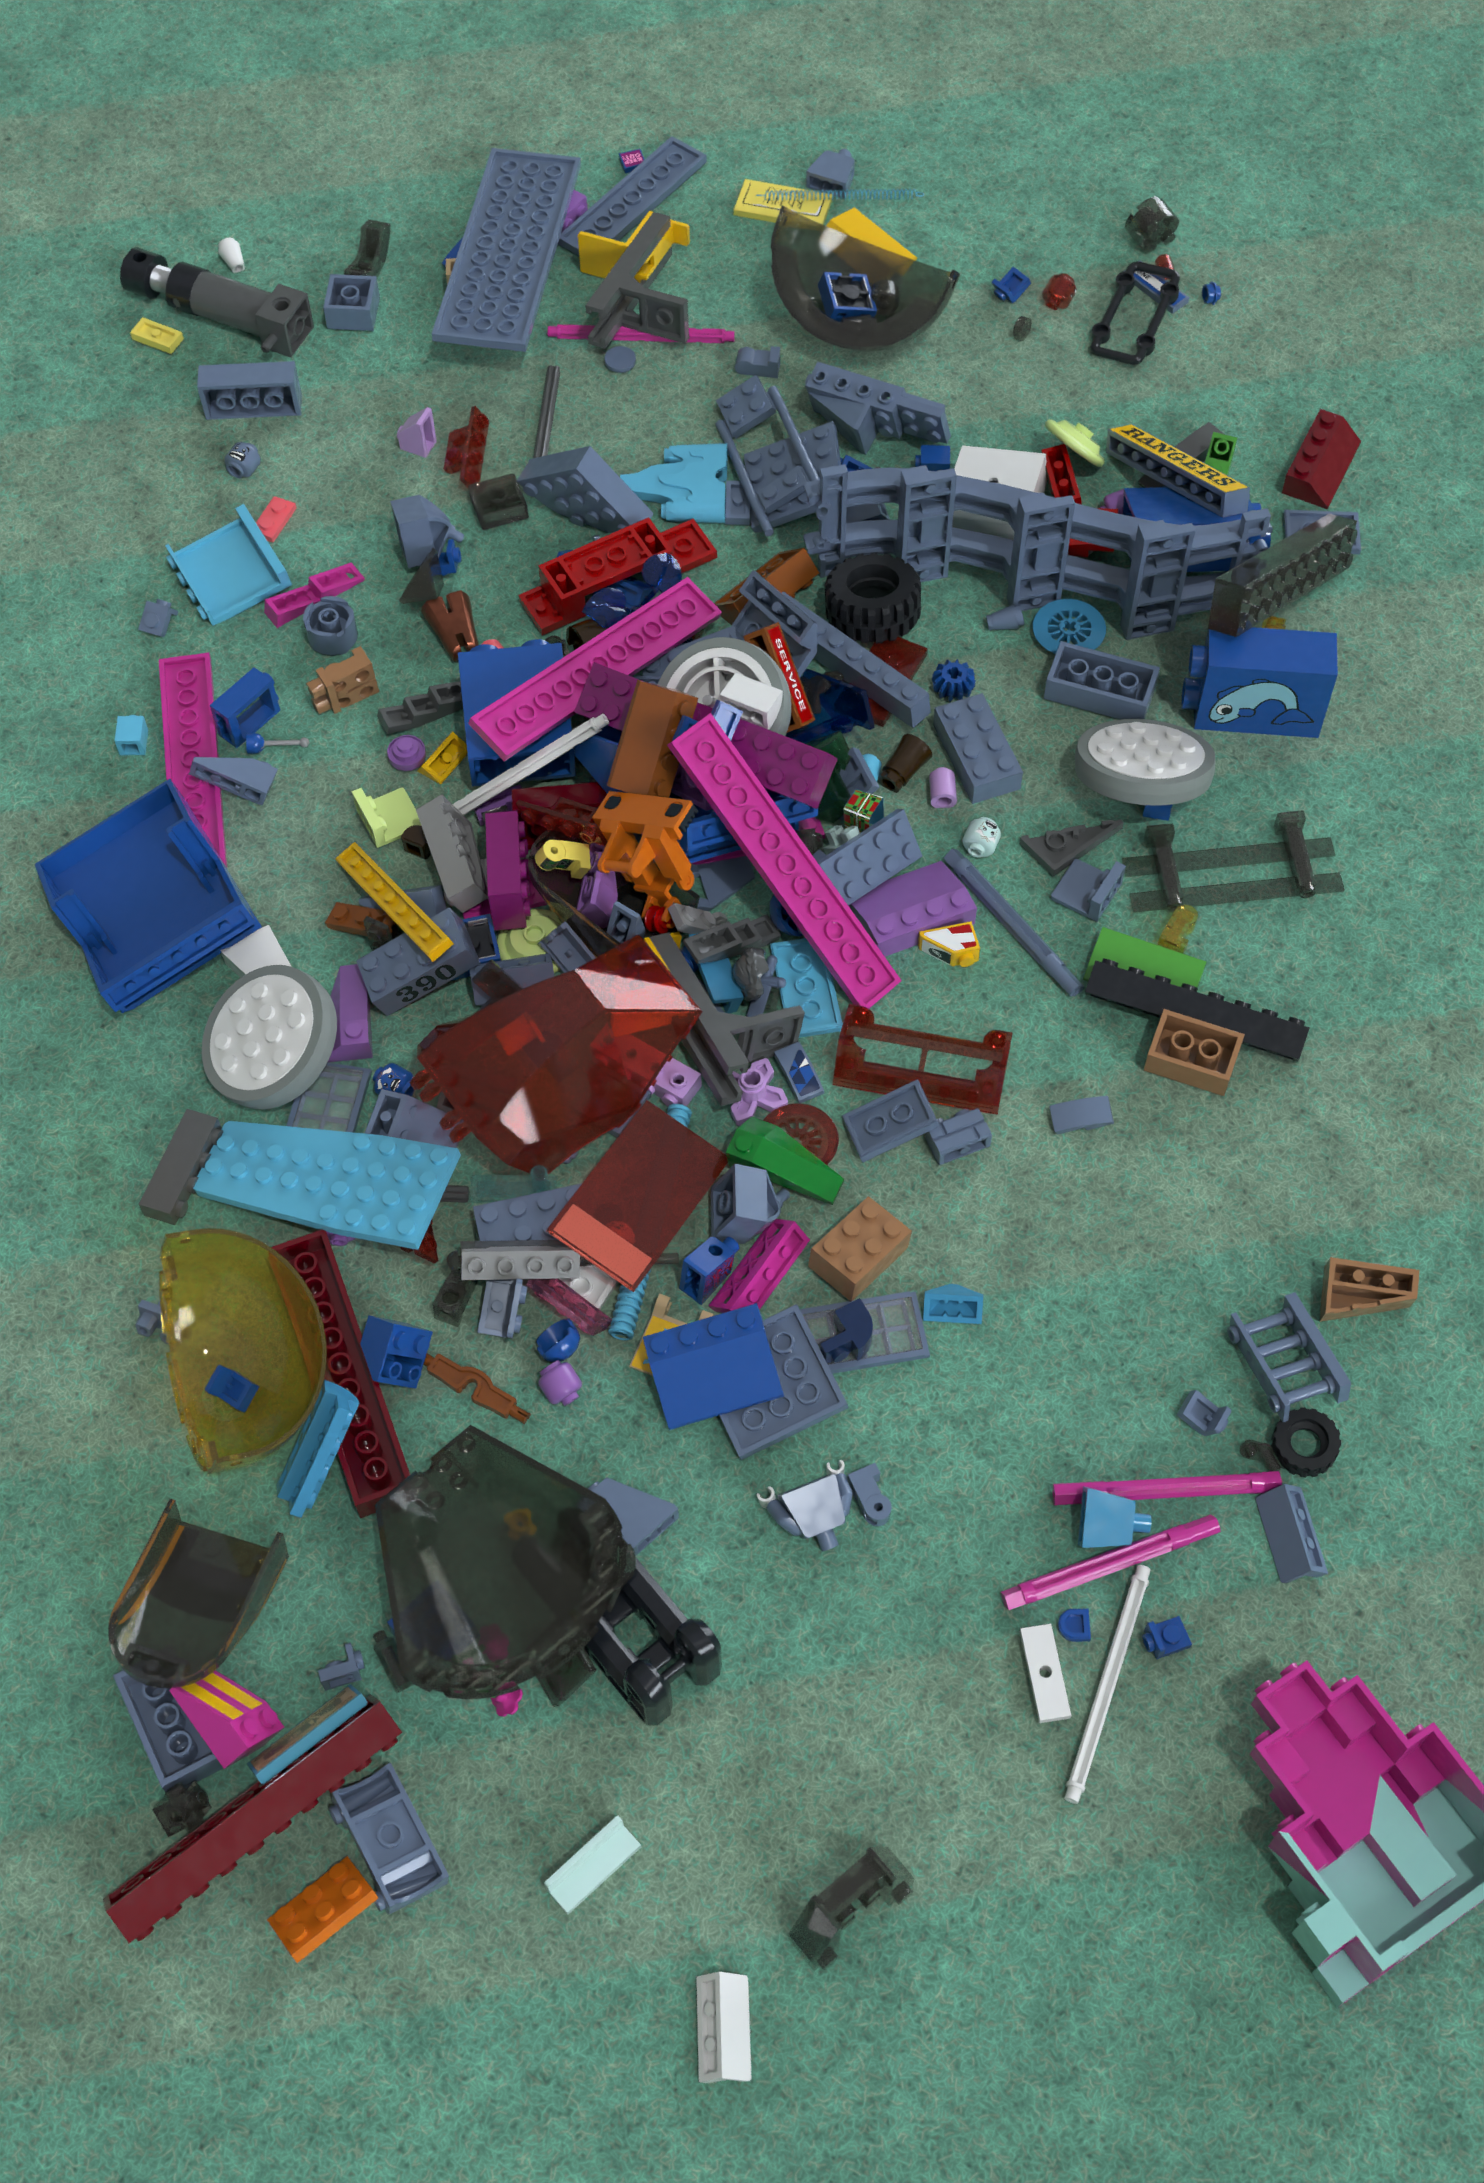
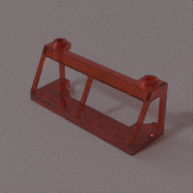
M853 1004L848 1005L838 1039L833 1085L886 1095L918 1079L929 1103L969 1110L979 1108L980 1112L998 1115L1012 1032L1001 1030L989 1031L984 1036L982 1043L875 1024L874 1014L869 1008ZM854 1037L921 1048L922 1054L918 1071L865 1061L866 1049L859 1047ZM928 1050L993 1061L988 1068L977 1069L975 1081L924 1072Z

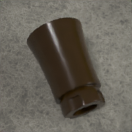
M904 734L891 758L883 767L878 780L886 789L898 793L902 787L906 786L912 776L932 758L931 749L917 736Z

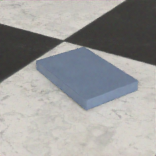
M1284 510L1285 552L1360 555L1361 542L1358 512Z
M918 1079L842 1115L862 1162H866L940 1126Z

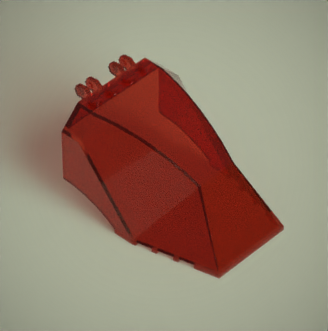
M636 935L575 970L528 986L460 1019L437 1025L417 1045V1059L425 1069L419 1071L412 1078L410 1084L414 1090H420V1088L424 1087L419 1094L423 1102L432 1101L442 1091L455 1108L447 1112L439 1123L443 1130H449L461 1119L464 1120L463 1123L456 1125L449 1134L453 1143L461 1141L472 1131L476 1138L504 1163L544 1179L557 1166L586 1144L615 1127L620 1128L642 1105L640 1101L651 1085H655L657 1082L655 1078L665 1063L671 1061L673 1058L671 1056L672 1052L680 1040L686 1038L703 1011L640 935ZM431 1079H433V1080L435 1081V1082H432V1083L427 1084Z

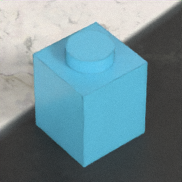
M118 716L115 744L119 755H145L148 727L144 716Z

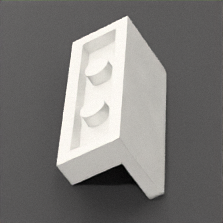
M715 1972L697 1976L699 2082L713 2083L724 2080L750 2081L751 2053L748 1977L746 1975Z

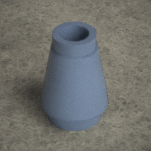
M1012 604L991 615H986L989 630L1019 629L1018 626L1024 625L1020 605L1014 606Z

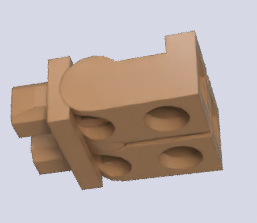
M361 646L351 650L352 657L340 663L329 664L325 669L323 667L316 669L318 678L306 683L313 697L311 698L312 704L318 714L332 709L333 713L336 714L341 711V708L348 707L379 693L372 663Z

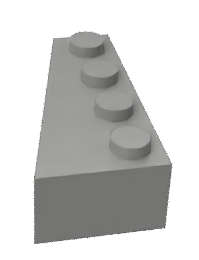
M442 794L416 809L445 890L444 897L449 905L456 906L464 913L488 899V890L471 822Z

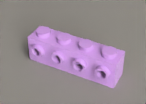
M608 1022L590 1045L593 1063L601 1069L605 1066L646 1089L651 1095L655 1094L661 1098L666 1106L682 1104L687 1107L702 1087L701 1073L631 1034L612 1038L609 1034L611 1023Z

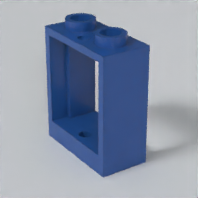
M253 667L210 704L219 736L235 748H238L246 741V733L257 732L281 711L278 703L279 697L274 688L275 682L268 673H262ZM258 697L260 698L249 709H247L242 715H240L237 718V715L240 714L246 707H248Z

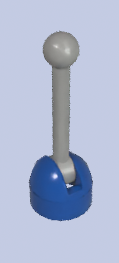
M246 733L247 754L260 753L265 746L300 745L305 748L310 743L306 737L300 740L265 741L260 734Z

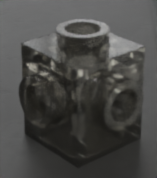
M195 1780L185 1786L180 1782L169 1788L165 1792V1796L152 1810L167 1836L170 1837L184 1829L187 1832H191L205 1822L203 1817L212 1807L209 1804L206 1792L199 1787Z

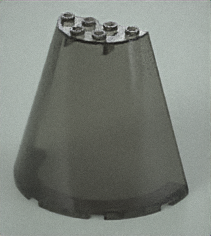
M470 1425L430 1458L431 1466L427 1471H414L375 1504L400 1671L410 1682L423 1690L443 1692L446 1697L454 1699H483L511 1693L520 1689L518 1684L535 1676L541 1680L571 1660L598 1632L599 1629L596 1624L606 1609L609 1612L613 1609L624 1580L627 1548L621 1532L623 1529L616 1512L605 1498Z

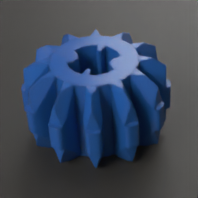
M958 658L954 663L947 659L944 665L938 664L936 671L932 675L934 692H939L940 699L948 696L949 702L953 700V697H956L957 700L963 699V696L969 697L971 690L975 687L974 670L969 668L967 662L960 664Z

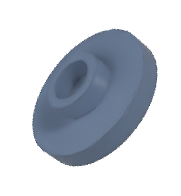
M613 347L605 354V365L613 372H627L636 364V355L628 347Z

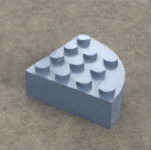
M591 446L532 458L517 480L527 495L535 497L548 508L570 518L573 524L581 527L587 524L608 533H614L648 517L651 519L654 514Z

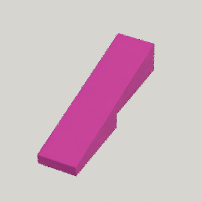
M352 562L310 576L308 585L265 599L264 613L275 627L278 628L304 614L306 607L312 602L316 604L321 601L320 598L337 596L363 582L364 577ZM346 573L354 575V578L350 579Z

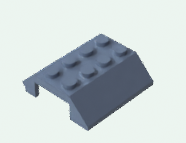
M753 570L739 590L748 599V602L732 626L735 625L744 639L743 636L779 622L798 675L801 677L817 654V623L758 572Z

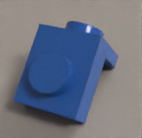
M1012 267L1000 282L994 278L991 283L995 288L994 294L1000 300L1004 301L1007 299L1013 303L1029 287L1031 281L1015 267Z
M454 539L448 540L447 550L440 554L438 561L425 565L427 576H444L457 572L458 563L461 562V551L459 547H455Z
M218 1365L206 1385L205 1391L221 1398L237 1410L246 1412L260 1386L239 1372Z

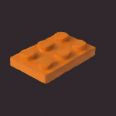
M346 1856L314 1883L307 1886L285 1906L279 1908L267 1921L296 1963H299L375 1902L378 1896L349 1857Z

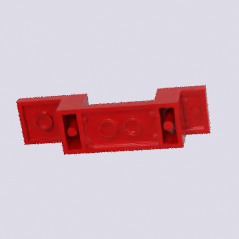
M648 517L538 565L541 585L518 595L519 602L541 635H545L585 617L586 595L641 571L650 584L655 586L716 559L717 550L694 519H690L660 533Z

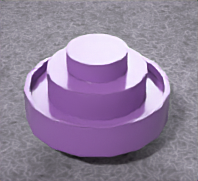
M403 735L395 738L387 749L391 765L402 771H410L420 767L426 758L425 745L422 740L412 735Z

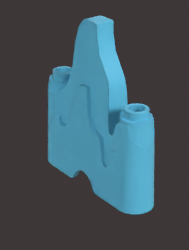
M727 443L669 446V448H664V463L669 464H658L638 473L620 475V478L641 500L660 503L661 518L666 519V521L686 522L694 519L696 523H725L726 498L724 482L727 481Z

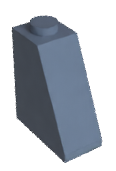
M607 1477L601 1483L595 1482L587 1489L586 1496H584V1500L592 1504L634 1556L639 1554L679 1518L678 1508L674 1504Z

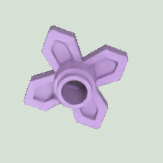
M768 1058L753 1062L750 1069L741 1075L733 1071L732 1074L743 1091L741 1101L735 1102L731 1106V1115L737 1126L742 1125L751 1116L754 1117L757 1106L771 1113L788 1108V1100L783 1089L769 1086L774 1077V1070Z

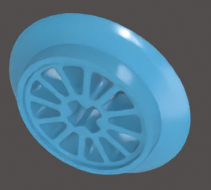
M1060 599L1044 605L1037 612L1033 620V632L1037 641L1045 649L1055 654L1061 641H1066V643L1072 641L1074 645L1095 650L1105 638L1106 624L1100 612L1090 604L1076 599Z

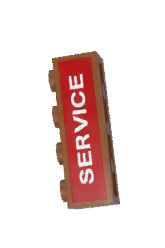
M777 622L744 635L743 637L746 642L761 648L775 661L786 678L791 694V718L787 732L799 729L815 721L780 623Z

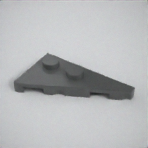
M1121 819L1101 821V825L1086 828L1084 824L1064 828L1060 831H1046L1045 836L1029 838L1028 835H1024L1020 838L1019 844L1052 876H1055L1071 865L1074 859L1081 858L1123 828L1124 822Z

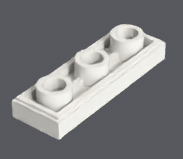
M1046 1624L1020 1628V1636L1039 1723L1070 1719L1071 1712L1052 1625ZM1046 1670L1050 1673V1677L1044 1678L1039 1672Z

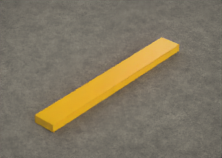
M355 842L336 857L335 860L432 962L454 944Z

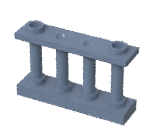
M1296 1292L1285 1295L1283 1309H1281L1280 1313L1244 1325L1237 1312L1231 1314L1230 1327L1227 1328L1228 1336L1233 1344L1238 1345L1265 1391L1270 1409L1273 1413L1277 1412L1282 1422L1288 1421L1291 1404L1324 1392L1332 1394L1337 1404L1349 1399L1351 1382ZM1282 1324L1290 1325L1294 1331L1292 1336L1260 1347L1255 1345L1250 1336ZM1297 1346L1304 1348L1308 1354V1358L1270 1370L1264 1360L1265 1357ZM1310 1369L1317 1370L1322 1377V1381L1287 1393L1283 1392L1277 1382Z

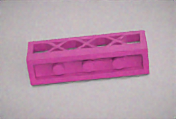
M775 1219L761 1233L711 1301L709 1307L716 1312L725 1313L757 1303L760 1310L810 1239L795 1221ZM777 1229H780V1231L776 1235H774ZM731 1296V1298H730V1299L728 1300V1302L725 1304V1303H724L725 1300H726L728 1297Z

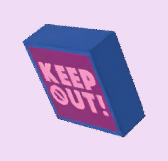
M641 149L619 153V160L625 174L630 173L645 160Z

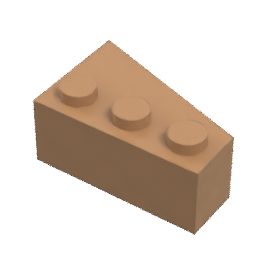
M1330 1257L1324 1266L1320 1322L1411 1307L1418 1295L1419 1270Z

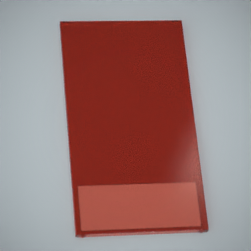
M646 1100L551 1223L547 1232L634 1292L728 1164L726 1154Z

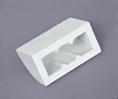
M738 673L734 674L720 693V701L743 711L740 719L768 730L777 718L783 697L782 690Z

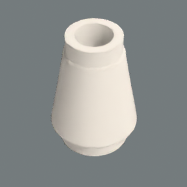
M225 238L220 241L218 253L233 273L243 271L245 265L239 243L233 238Z

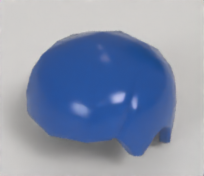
M562 1319L547 1328L537 1338L536 1343L539 1346L537 1350L547 1362L564 1361L570 1358L577 1350L580 1334L570 1319Z

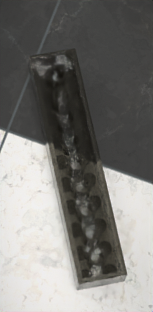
M1329 513L1217 577L1208 629L1237 637L1347 570L1353 561L1351 550L1357 538V520Z

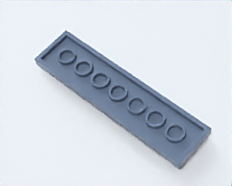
M671 136L561 233L558 245L579 256L578 233L580 231L619 241L649 211L654 210L707 162V155Z

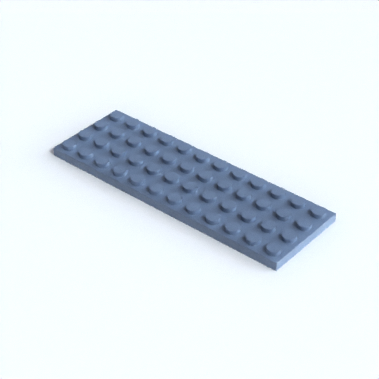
M491 149L435 321L432 341L526 352L581 167L580 157Z

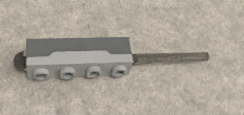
M566 1240L460 1241V1256H458V1250H454L446 1259L447 1267L452 1272L458 1273V1267H460L461 1280L580 1278V1266L600 1265L586 1254H580V1250ZM643 1253L651 1259L648 1265L679 1264V1253Z

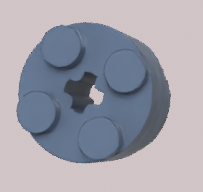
M326 596L320 598L321 601L313 604V602L309 604L304 611L303 621L311 648L324 655L346 654L358 638L354 612L348 605V602L339 597Z

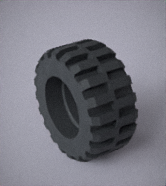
M870 553V555L858 554L855 558L849 557L843 561V564L838 563L826 578V618L829 624L854 641L859 640L864 644H869V642L881 644L886 640H889V642L897 639V636L902 637L906 635L920 618V577L908 562L905 563L899 557L893 558L890 554L878 555V553Z

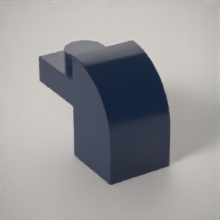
M859 1298L834 1311V1324L840 1334L820 1343V1351L827 1364L832 1361L840 1362L844 1360L850 1352L853 1353L858 1361L870 1349L873 1321L869 1311Z

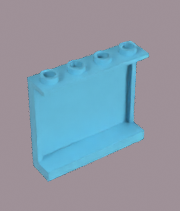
M244 504L235 508L239 519L176 552H173L169 544L165 545L170 554L166 556L173 570L178 568L179 572L176 575L183 587L189 586L186 592L193 604L196 602L200 604L196 607L203 620L209 619L212 626L232 618L292 585L285 568Z

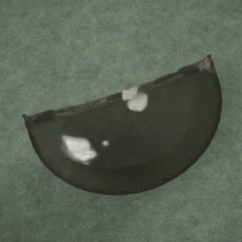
M781 206L772 233L770 248L772 249L771 268L774 283L783 304L791 316L810 334L844 349L881 351L895 348L915 339L925 332L943 313L961 275L953 269L951 272L859 240L806 218L785 206ZM823 272L841 273L842 276H848L849 273L867 275L877 308V313L871 324L838 322L826 315L818 289V283Z

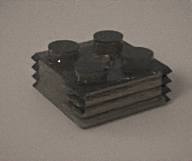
M514 473L468 485L470 499L482 530L529 518L528 506Z

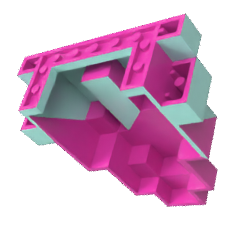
M1306 1660L1299 1666L1295 1662L1281 1671L1280 1675L1282 1678L1274 1683L1271 1680H1267L1254 1691L1257 1695L1251 1705L1271 1732L1267 1730L1253 1741L1255 1746L1250 1755L1274 1786L1269 1796L1286 1818L1271 1833L1274 1839L1268 1845V1848L1291 1877L1292 1881L1287 1887L1305 1910L1296 1919L1298 1926L1292 1934L1317 1967L1312 1972V1975L1338 2008L1484 1901V1782L1481 1783L1434 1722L1426 1728L1419 1724L1404 1735L1358 1675L1349 1681L1346 1677H1343L1329 1689L1308 1660Z

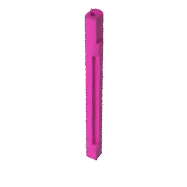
M1279 1471L1111 1482L1053 1484L1052 1494L1054 1505L1081 1504L1083 1486L1131 1500L1249 1493L1263 1494L1281 1486L1282 1479Z
M1208 1515L1132 1542L1131 1545L1121 1546L1020 1583L1015 1587L1000 1592L1003 1603L1008 1610L1028 1605L1185 1547L1190 1543L1220 1533L1219 1522L1213 1515Z

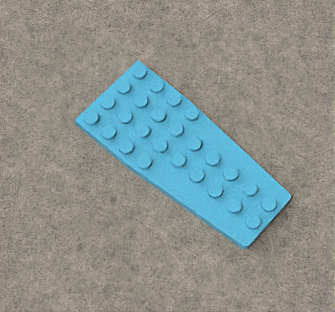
M228 1121L221 1129L223 1134L217 1140V1145H213L209 1152L211 1156L206 1162L205 1167L201 1168L197 1176L199 1178L193 1189L198 1196L319 1230L323 1229L337 1235L418 1250L461 1154L458 1148L383 1135Z

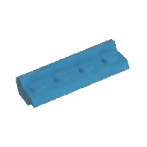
M327 1380L323 1381L277 1482V1497L289 1501L290 1514L302 1518L306 1508L312 1509L360 1404L359 1400L350 1391Z

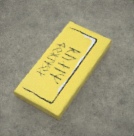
M745 179L734 207V215L822 231L832 202V194H829L828 200V194L825 193L824 200V194L821 192L820 200L819 192H817V200H815V192L813 191L811 200V193L809 191L807 200L805 189ZM775 190H777V192H775V197L773 200V193ZM796 190L800 192V200L798 197V192H796V200H794V192ZM766 191H767L766 201H765V196H756V195H765V193H766Z

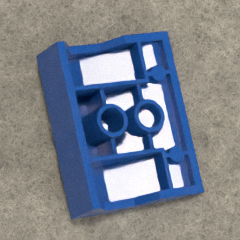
M757 1303L643 1337L669 1430L784 1397Z

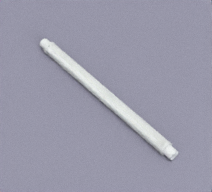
M601 714L596 718L592 717L570 733L555 740L518 763L515 767L510 768L466 795L463 799L458 800L453 805L463 815L469 813L573 749L576 745L601 732L602 728L609 724L608 718L605 714Z
M1138 1565L1135 1575L1131 1576V1585L1070 1779L1066 1783L1067 1791L1064 1799L1074 1804H1078L1081 1793L1085 1791L1084 1785L1146 1587L1149 1585L1148 1577L1151 1570L1144 1565Z

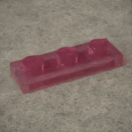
M529 1279L526 1284L534 1291L537 1297L549 1302L561 1315L570 1318L579 1325V1328L585 1333L594 1336L608 1329L612 1321L610 1317L560 1279Z

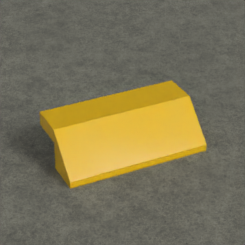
M855 207L830 219L817 240L859 274H866L868 281L880 291L885 288L895 272L903 277L917 260L915 255Z

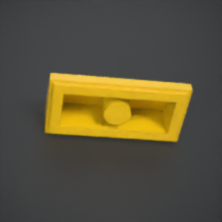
M452 731L417 772L441 785L468 754L467 744Z

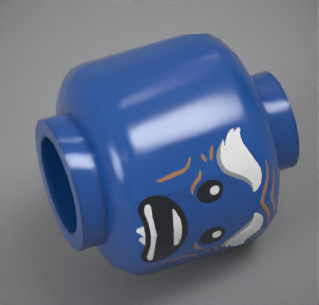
M389 1063L384 1068L379 1067L373 1076V1081L375 1082L374 1091L377 1095L380 1094L381 1089L412 1096L416 1088L413 1074L396 1063Z

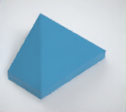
M948 1284L925 1291L923 1321L982 1324L983 1294L958 1284Z

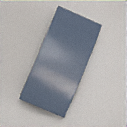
M1108 1096L1072 1100L1049 1106L1056 1134L1082 1128L1091 1130L1114 1124Z

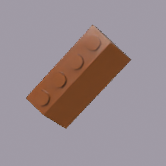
M805 547L779 552L756 570L781 593L784 591L792 598L796 596L795 592L797 590L810 586L813 583L812 579L819 574ZM747 578L714 603L722 611L720 617L731 625L748 602V599L739 592Z
M637 680L607 786L633 794L669 798L679 761L667 745L672 742L682 715L693 718L698 698L679 690Z

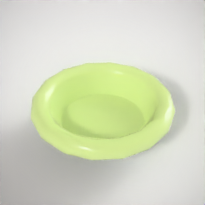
M1049 419L1046 421L1045 427L1065 445L1097 467L1104 465V459L1099 455L1100 446L1091 439L1094 433L1079 422L1074 426L1067 420L1056 422Z
M531 909V916L526 917L527 928L499 930L497 945L501 961L546 954L538 942L562 924L560 919L551 910ZM552 961L553 970L556 973L559 971V968Z

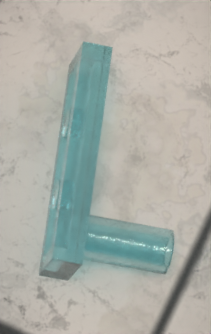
M541 1165L532 1168L531 1176L472 1175L470 1203L487 1204L557 1189V1176H548L547 1169Z

